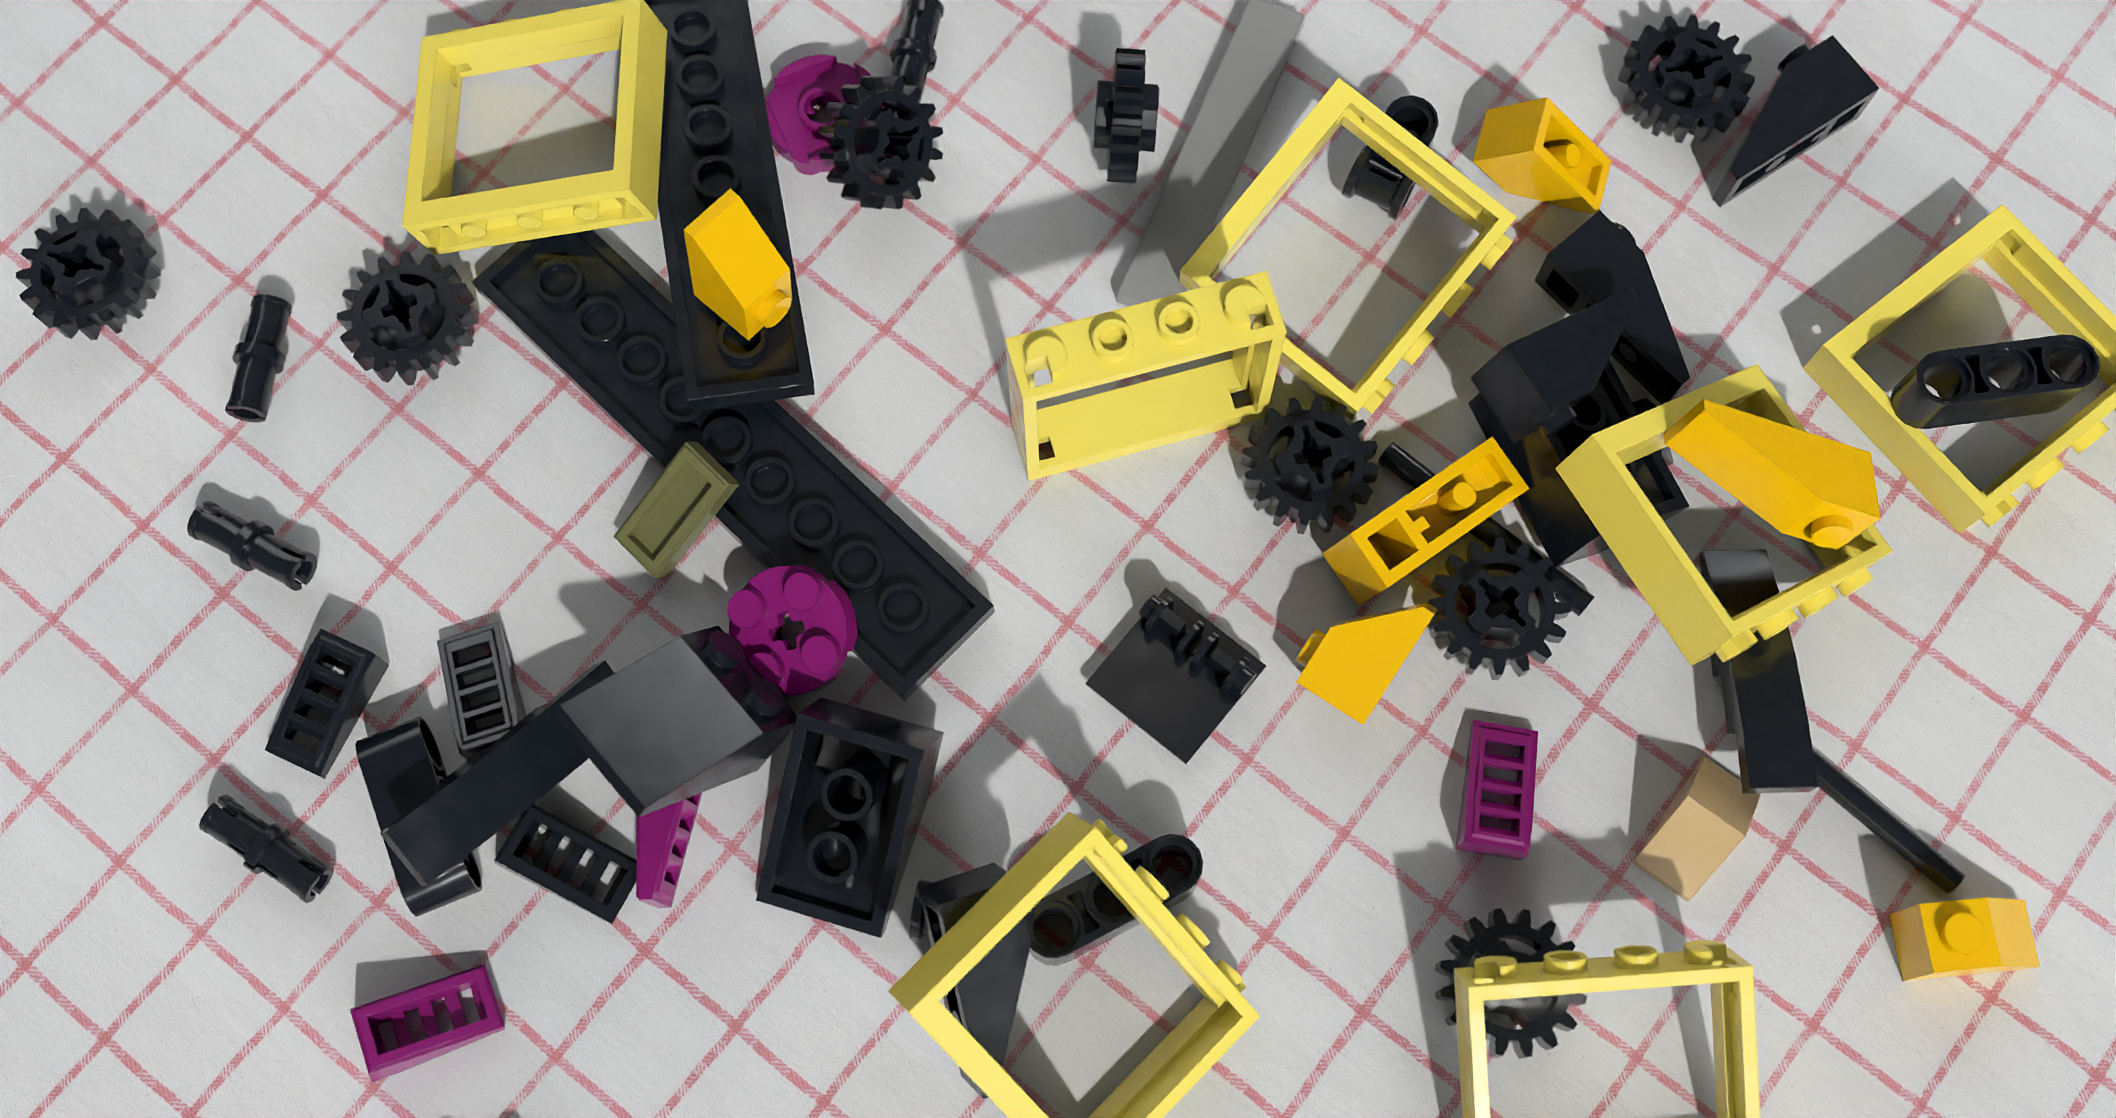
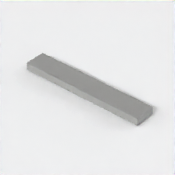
M1248 0L1117 292V302L1126 306H1132L1188 290L1179 283L1180 270L1215 229L1303 28L1304 14L1265 0Z

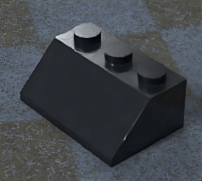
M1608 360L1595 389L1573 407L1578 417L1569 425L1547 438H1543L1539 430L1513 442L1481 393H1478L1469 401L1468 405L1486 439L1488 440L1493 436L1530 488L1517 498L1548 557L1552 561L1554 568L1609 549V546L1555 468L1592 434L1639 415L1610 360ZM1659 450L1625 465L1663 521L1690 506Z

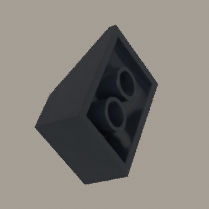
M719 625L673 639L559 705L552 714L638 817L758 771L793 730L797 717L795 712L786 703L781 690L761 675L744 655L740 643L734 637L725 633Z
M822 697L797 713L756 901L881 938L885 933L928 800L944 732Z

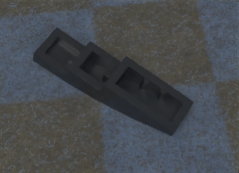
M1766 549L1703 550L1699 554L1701 576L1731 618L1780 593ZM1789 627L1767 640H1764L1759 632L1756 631L1753 634L1758 642L1732 659L1722 663L1716 653L1710 656L1713 676H1721L1727 734H1736L1742 793L1810 792L1818 788L1809 721Z
M605 660L592 665L549 703L531 711L490 747L477 751L380 833L421 887L430 884L486 842L589 759L552 714L559 705L615 674Z

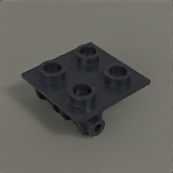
M1165 588L1159 596L1153 594L1146 601L1139 612L1141 618L1087 680L1085 685L1186 765L1263 672L1266 665L1173 592Z

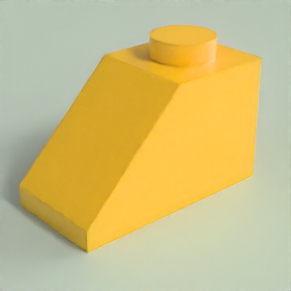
M1548 97L1487 109L1472 162L1507 193L1592 214L1600 210L1612 160Z
M729 189L684 229L694 295L749 341L764 326L766 328L775 326L788 312L792 301L790 269L740 196Z
M1426 602L1339 621L1331 626L1326 634L1316 628L1295 660L1305 667L1296 683L1364 725L1438 609Z
M1983 897L1923 903L1889 914L1903 982L2040 967L2025 900Z

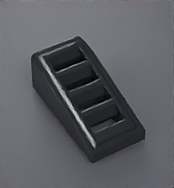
M499 621L437 641L459 754L467 760L477 751L490 747L526 716L503 626ZM490 643L492 654L459 663L458 652ZM494 667L496 676L465 685L463 676ZM499 689L500 698L473 707L470 706L469 698ZM503 711L504 721L476 729L475 720Z
M320 628L304 657L265 747V751L325 779L389 664L373 652ZM338 660L353 667L349 678L332 671ZM324 683L342 691L338 703L319 695ZM311 707L332 716L327 728L305 718ZM297 730L321 740L317 752L292 742Z
M535 804L522 812L494 859V863L611 925L636 883V859ZM541 827L550 832V835L531 865L522 860L521 857L537 830ZM562 839L574 846L556 877L544 872ZM587 851L597 856V859L578 890L567 883ZM610 863L621 870L603 902L592 898L591 894Z

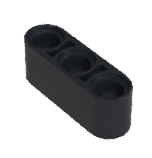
M2063 334L1936 351L1927 354L1894 387L1891 394V406L1896 416L1904 424L1916 429H1932L2049 413L2060 409L2097 378L2100 369L2099 357L2094 348L2084 339L2075 335ZM2051 370H2053L2059 376V378L2055 374H2053ZM1988 377L1996 381L1999 387L1995 386ZM1925 384L1931 386L1934 390H1936L1939 397L1933 395L1927 389Z
M420 716L356 741L355 748L358 762L381 832L448 777L431 729ZM384 840L401 895L414 916L423 915L482 891L481 875L473 851L430 884L421 887Z
M1167 834L1160 836L1122 856L1133 871L1142 866L1161 883L1169 894V897L1162 903L1167 909L1188 898L1194 892L1202 875L1203 859L1201 852L1192 840L1182 835ZM1164 854H1177L1187 862L1190 876L1183 883L1177 885L1165 884L1154 873V861ZM1093 871L1044 897L1033 907V917L1026 920L1031 940L1029 952L1034 959L1045 965L1058 966L1072 961L1140 923L1129 910L1123 915L1111 917L1104 915L1096 908L1093 898L1096 892L1103 886H1106V884ZM1051 915L1061 916L1072 926L1073 935L1070 941L1063 947L1057 949L1046 948L1036 940L1034 936L1035 928L1044 917Z

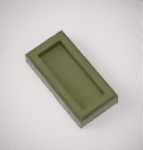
M697 441L685 442L613 537L655 579L667 578L740 483Z

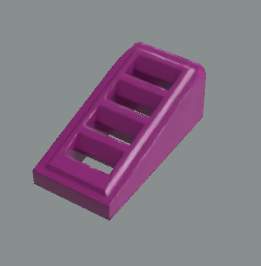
M1478 720L1472 721L1455 849L1519 861L1529 855L1533 825L1538 731ZM1491 741L1520 746L1519 758L1485 753V742ZM1487 766L1517 772L1516 782L1483 777V768ZM1482 790L1514 796L1513 806L1481 801ZM1480 815L1511 820V829L1509 831L1480 826Z
M702 793L643 816H637L636 897L638 900L656 908L672 907Z
M485 964L350 1009L367 1071L372 1082L403 1072L505 1030ZM470 988L480 1020L467 1025L458 993ZM444 999L453 1030L440 1034L431 1004ZM418 1009L427 1039L413 1043L405 1014ZM391 1020L399 1048L386 1052L378 1025Z

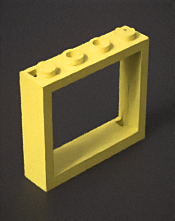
M613 0L603 4L576 9L565 8L554 13L522 19L511 18L500 23L468 29H454L447 33L422 37L402 226L434 255L657 220L667 30L644 0ZM621 49L613 170L451 197L462 78Z
M1338 78L1182 267L1179 283L1189 291L1217 284L1213 279L1340 125L1344 126L1480 233L1352 390L1285 337L1279 363L1335 408L1341 403L1347 407L1345 416L1352 420L1362 407L1373 414L1396 386L1386 378L1401 359L1412 366L1429 346L1435 336L1426 329L1440 311L1451 319L1474 290L1465 281L1476 267L1481 263L1488 270H1491L1513 243L1504 233L1517 217L1341 78Z
M2002 204L1823 344L1803 369L1960 534L1979 519L1988 528L2020 503L2011 494L2018 487L2026 483L2034 491L2065 466L2056 456L2070 446L2077 454H2080L2110 430L2101 420L2113 410L2116 411V316ZM1983 259L2058 335H2075L2087 341L2094 348L2099 357L2100 369L2098 376L2109 388L1980 492L1920 429L1904 424L1896 416L1891 406V398L1854 359L1979 260Z
M1267 271L1005 338L1012 427L1028 481L1264 419L1266 410L1269 407L1287 332ZM1233 350L1232 359L1037 410L1036 402ZM1048 368L1052 383L1035 387L1034 372ZM1244 390L1245 394L1248 393L1252 405L1235 409L1230 393ZM1050 441L1054 457L1039 461V444Z
M1758 364L1592 434L1555 468L1690 666L1715 653L1722 663L1732 659L1758 642L1753 634L1754 632L1758 631L1762 638L1767 640L1799 620V617L1794 612L1798 609L1805 619L1839 598L1834 590L1836 588L1843 598L1852 594L1872 581L1873 577L1867 569L1893 552L1874 524L1838 550L1820 547L1807 541L1826 569L1732 618L1728 615L1625 465L1667 447L1664 441V433L1703 399L1806 431Z
M1068 812L888 990L897 1002L1008 1118L1049 1117L939 1001L1082 858L1204 996L1088 1118H1163L1260 1017L1241 995V992L1246 988L1242 982L1244 979L1224 960L1220 959L1214 964L1203 951L1210 943L1206 935L1184 914L1180 913L1176 918L1173 917L1162 904L1169 897L1166 889L1142 866H1139L1135 871L1132 870L1121 857L1128 849L1127 845L1120 837L1113 834L1099 818L1091 825L1073 813Z
M1696 940L1685 943L1683 945L1684 951L1657 953V949L1653 947L1628 945L1615 948L1614 956L1587 958L1585 953L1579 951L1562 950L1546 953L1544 955V962L1517 964L1516 959L1511 957L1486 956L1474 960V967L1454 968L1462 1118H1490L1484 1000L1709 983L1711 989L1717 1118H1760L1753 966L1732 949L1727 948L1723 942Z

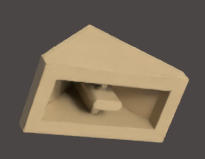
M1703 757L1631 862L1686 902L1690 901L1746 837L1761 795L1758 793H1742L1740 780L1707 757Z

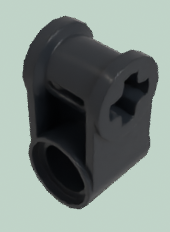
M1414 95L1402 96L1394 100L1386 109L1385 114L1403 128L1415 131L1420 136L1417 139L1431 149L1439 123L1438 114L1433 105L1424 98ZM1365 145L1351 168L1344 184L1342 195L1349 199L1354 195L1387 209L1388 217L1397 220L1406 206L1416 183L1368 145Z

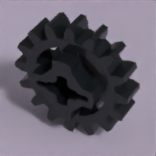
M1690 15L1684 27H1678L1677 22L1672 16L1665 17L1659 31L1651 25L1644 27L1639 40H1632L1623 58L1625 62L1618 75V81L1627 84L1620 97L1622 103L1637 102L1638 104L1632 119L1635 122H1640L1649 117L1655 122L1651 134L1656 137L1663 132L1665 127L1673 129L1676 143H1682L1688 131H1694L1700 142L1707 141L1714 128L1722 133L1727 131L1734 118L1741 115L1750 100L1747 94L1755 82V76L1744 73L1752 60L1751 55H1736L1733 51L1740 38L1737 35H1733L1724 40L1717 36L1720 30V23L1717 21L1710 24L1707 30L1698 28L1696 15ZM1660 55L1661 61L1658 62L1655 70L1649 71V62ZM1722 86V97L1713 103L1711 98L1716 88Z
M1116 48L1113 81L1098 80L1093 148L1108 149L1107 182L1135 184L1139 152H1154L1159 87L1158 84H1145V49Z
M898 76L860 77V85L842 86L841 92L845 103L828 102L826 109L835 119L832 125L819 126L818 131L824 137L830 138V147L819 152V159L833 160L835 166L826 177L828 182L845 184L841 197L845 200L860 201V206L863 208L879 210L882 208L901 209L903 208L904 199L918 200L921 198L922 195L918 182H934L936 176L928 168L930 160H939L943 157V152L932 147V139L943 134L942 127L930 126L928 121L936 110L935 105L931 103H918L922 89L919 86L904 85L903 78ZM885 102L889 104L896 112L892 113L890 108H881L879 103ZM872 172L873 176L883 177L885 182L876 183L867 175Z
M81 208L78 220L74 223H70L60 214L56 216L58 230L50 234L46 230L38 228L34 232L42 242L38 249H22L21 255L31 263V268L16 272V278L27 287L19 296L33 310L32 314L49 329L55 327L66 338L72 339L80 330L90 340H97L100 334V327L103 325H107L118 334L122 332L120 318L128 314L133 318L140 319L143 313L136 303L140 298L155 299L157 295L146 283L149 279L161 276V269L151 260L157 254L155 247L144 237V234L132 221L126 219L122 222L112 210L106 209L98 219L88 208ZM120 249H122L124 257L119 253Z
M403 251L400 263L396 266H391L389 261L382 256L378 258L380 272L374 276L363 270H359L356 273L363 284L359 291L344 289L342 296L352 309L337 313V320L347 330L340 336V339L347 349L354 353L353 358L366 372L373 368V371L383 382L388 383L394 377L396 371L406 385H414L417 371L424 370L432 380L438 379L439 370L437 364L444 360L456 367L460 361L453 351L457 345L472 347L474 340L464 327L472 326L479 322V317L470 306L475 301V298L466 283H461L462 279L455 268L451 265L442 268L434 255L428 254L421 264L418 265L409 251ZM406 305L409 307V315L411 317L408 319L412 327L411 331L407 329L406 318L408 315L405 310Z
M1296 397L1289 399L1285 416H1282L1271 407L1266 410L1264 418L1266 428L1257 425L1251 427L1248 441L1254 447L1243 448L1241 464L1253 469L1244 473L1242 484L1244 489H1260L1253 504L1256 511L1265 509L1270 505L1276 509L1273 525L1279 527L1287 517L1296 519L1297 534H1304L1309 521L1317 520L1321 530L1324 533H1328L1333 526L1335 514L1345 522L1350 523L1357 512L1354 502L1362 505H1367L1373 490L1367 484L1376 482L1380 466L1367 461L1374 458L1378 445L1376 441H1360L1366 423L1363 419L1355 421L1350 425L1343 421L1347 407L1342 403L1330 414L1324 412L1322 397H1315L1310 410H1302ZM1287 436V449L1276 452L1274 458L1268 460V454L1272 447L1281 438ZM1302 452L1304 458H1308L1312 467L1321 466L1318 477H1316L1315 472L1311 471L1308 464H1299ZM1351 471L1348 484L1339 493L1333 495V480L1342 478L1345 472ZM1285 491L1289 492L1290 494H1292V495H1294V496H1296V497H1298V498H1295V497H1293V496L1287 494Z
M1496 538L1490 553H1484L1483 548L1477 541L1471 542L1466 550L1468 561L1465 562L1452 553L1444 564L1452 577L1436 574L1430 585L1433 590L1443 596L1430 599L1427 602L1438 609L1435 616H1441V620L1431 628L1429 633L1431 638H1443L1446 636L1449 638L1451 643L1443 655L1447 660L1456 657L1460 653L1468 657L1465 667V673L1472 675L1482 663L1489 665V673L1492 680H1499L1503 675L1505 665L1508 664L1511 665L1518 677L1524 676L1530 670L1529 655L1541 664L1545 663L1552 655L1544 640L1551 643H1560L1565 637L1566 631L1560 625L1554 623V620L1566 618L1571 612V605L1555 601V596L1562 592L1567 584L1564 579L1548 581L1545 573L1552 563L1548 557L1538 561L1535 565L1527 560L1530 553V545L1527 543H1523L1515 554L1506 552L1504 538ZM1486 570H1504L1515 575L1513 577L1491 576ZM1457 590L1462 593L1460 598L1468 605V618L1462 625H1460L1455 611ZM1533 592L1538 600L1540 611L1537 627L1534 625L1536 620L1528 613V599ZM1501 599L1507 602L1510 608L1505 615L1499 614L1493 619L1485 612L1489 603L1495 604ZM1483 640L1504 641L1510 648L1494 649L1479 643Z
M1502 908L1494 909L1488 914V928L1474 916L1463 924L1469 938L1468 941L1462 937L1452 935L1445 942V946L1455 955V959L1441 960L1436 963L1435 971L1450 978V985L1435 992L1436 999L1443 1001L1452 1000L1456 1008L1454 968L1468 967L1473 955L1475 956L1473 961L1486 956H1507L1516 959L1517 964L1544 962V955L1546 953L1562 950L1573 951L1576 946L1572 940L1556 945L1551 940L1556 926L1551 920L1537 929L1530 927V910L1522 909L1515 915L1512 923H1508ZM1500 939L1520 941L1537 952L1528 955L1512 951L1506 941H1500ZM1582 993L1552 995L1549 1007L1542 996L1484 1000V1015L1490 1011L1508 1015L1515 1026L1520 1025L1521 1029L1504 1028L1484 1017L1485 1038L1490 1040V1057H1502L1509 1043L1513 1044L1514 1051L1519 1059L1531 1057L1533 1054L1532 1039H1535L1538 1045L1545 1050L1556 1047L1558 1041L1552 1028L1555 1027L1565 1032L1574 1030L1578 1023L1566 1012L1567 1007L1585 1004L1587 996ZM1456 1009L1445 1019L1448 1026L1457 1024Z

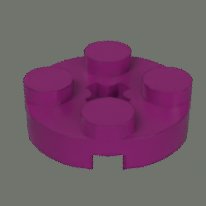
M826 54L811 55L787 65L773 80L775 87L770 92L768 101L765 97L773 147L784 159L793 163L795 169L802 174L815 175L820 172H830L835 167L833 160L819 159V152L830 147V138L818 133L819 126L832 125L835 118L833 117V120L827 123L814 122L811 118L815 116L814 107L818 104L824 103L827 106L828 102L845 103L841 92L842 86L860 85V77L871 76L865 68L854 63L855 68L848 64L837 62L836 56ZM880 102L879 105L883 108V104Z
M805 565L779 566L760 572L751 578L742 590L733 594L727 607L730 619L729 635L740 643L744 655L761 675L776 685L783 695L788 696L813 692L835 681L843 671L839 669L845 663L847 653L854 650L857 639L855 611L844 589L834 580L828 581L820 573L814 572L816 569ZM787 613L792 621H802L805 632L796 636V648L792 647L788 640H784L781 634V626L784 624L783 618Z

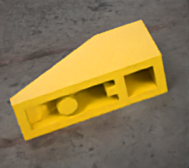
M1706 399L1701 400L1664 433L1666 446L1783 534L1812 542L1820 547L1838 550L1881 519L1871 452Z
M1492 436L1322 554L1359 606L1396 583L1530 488Z

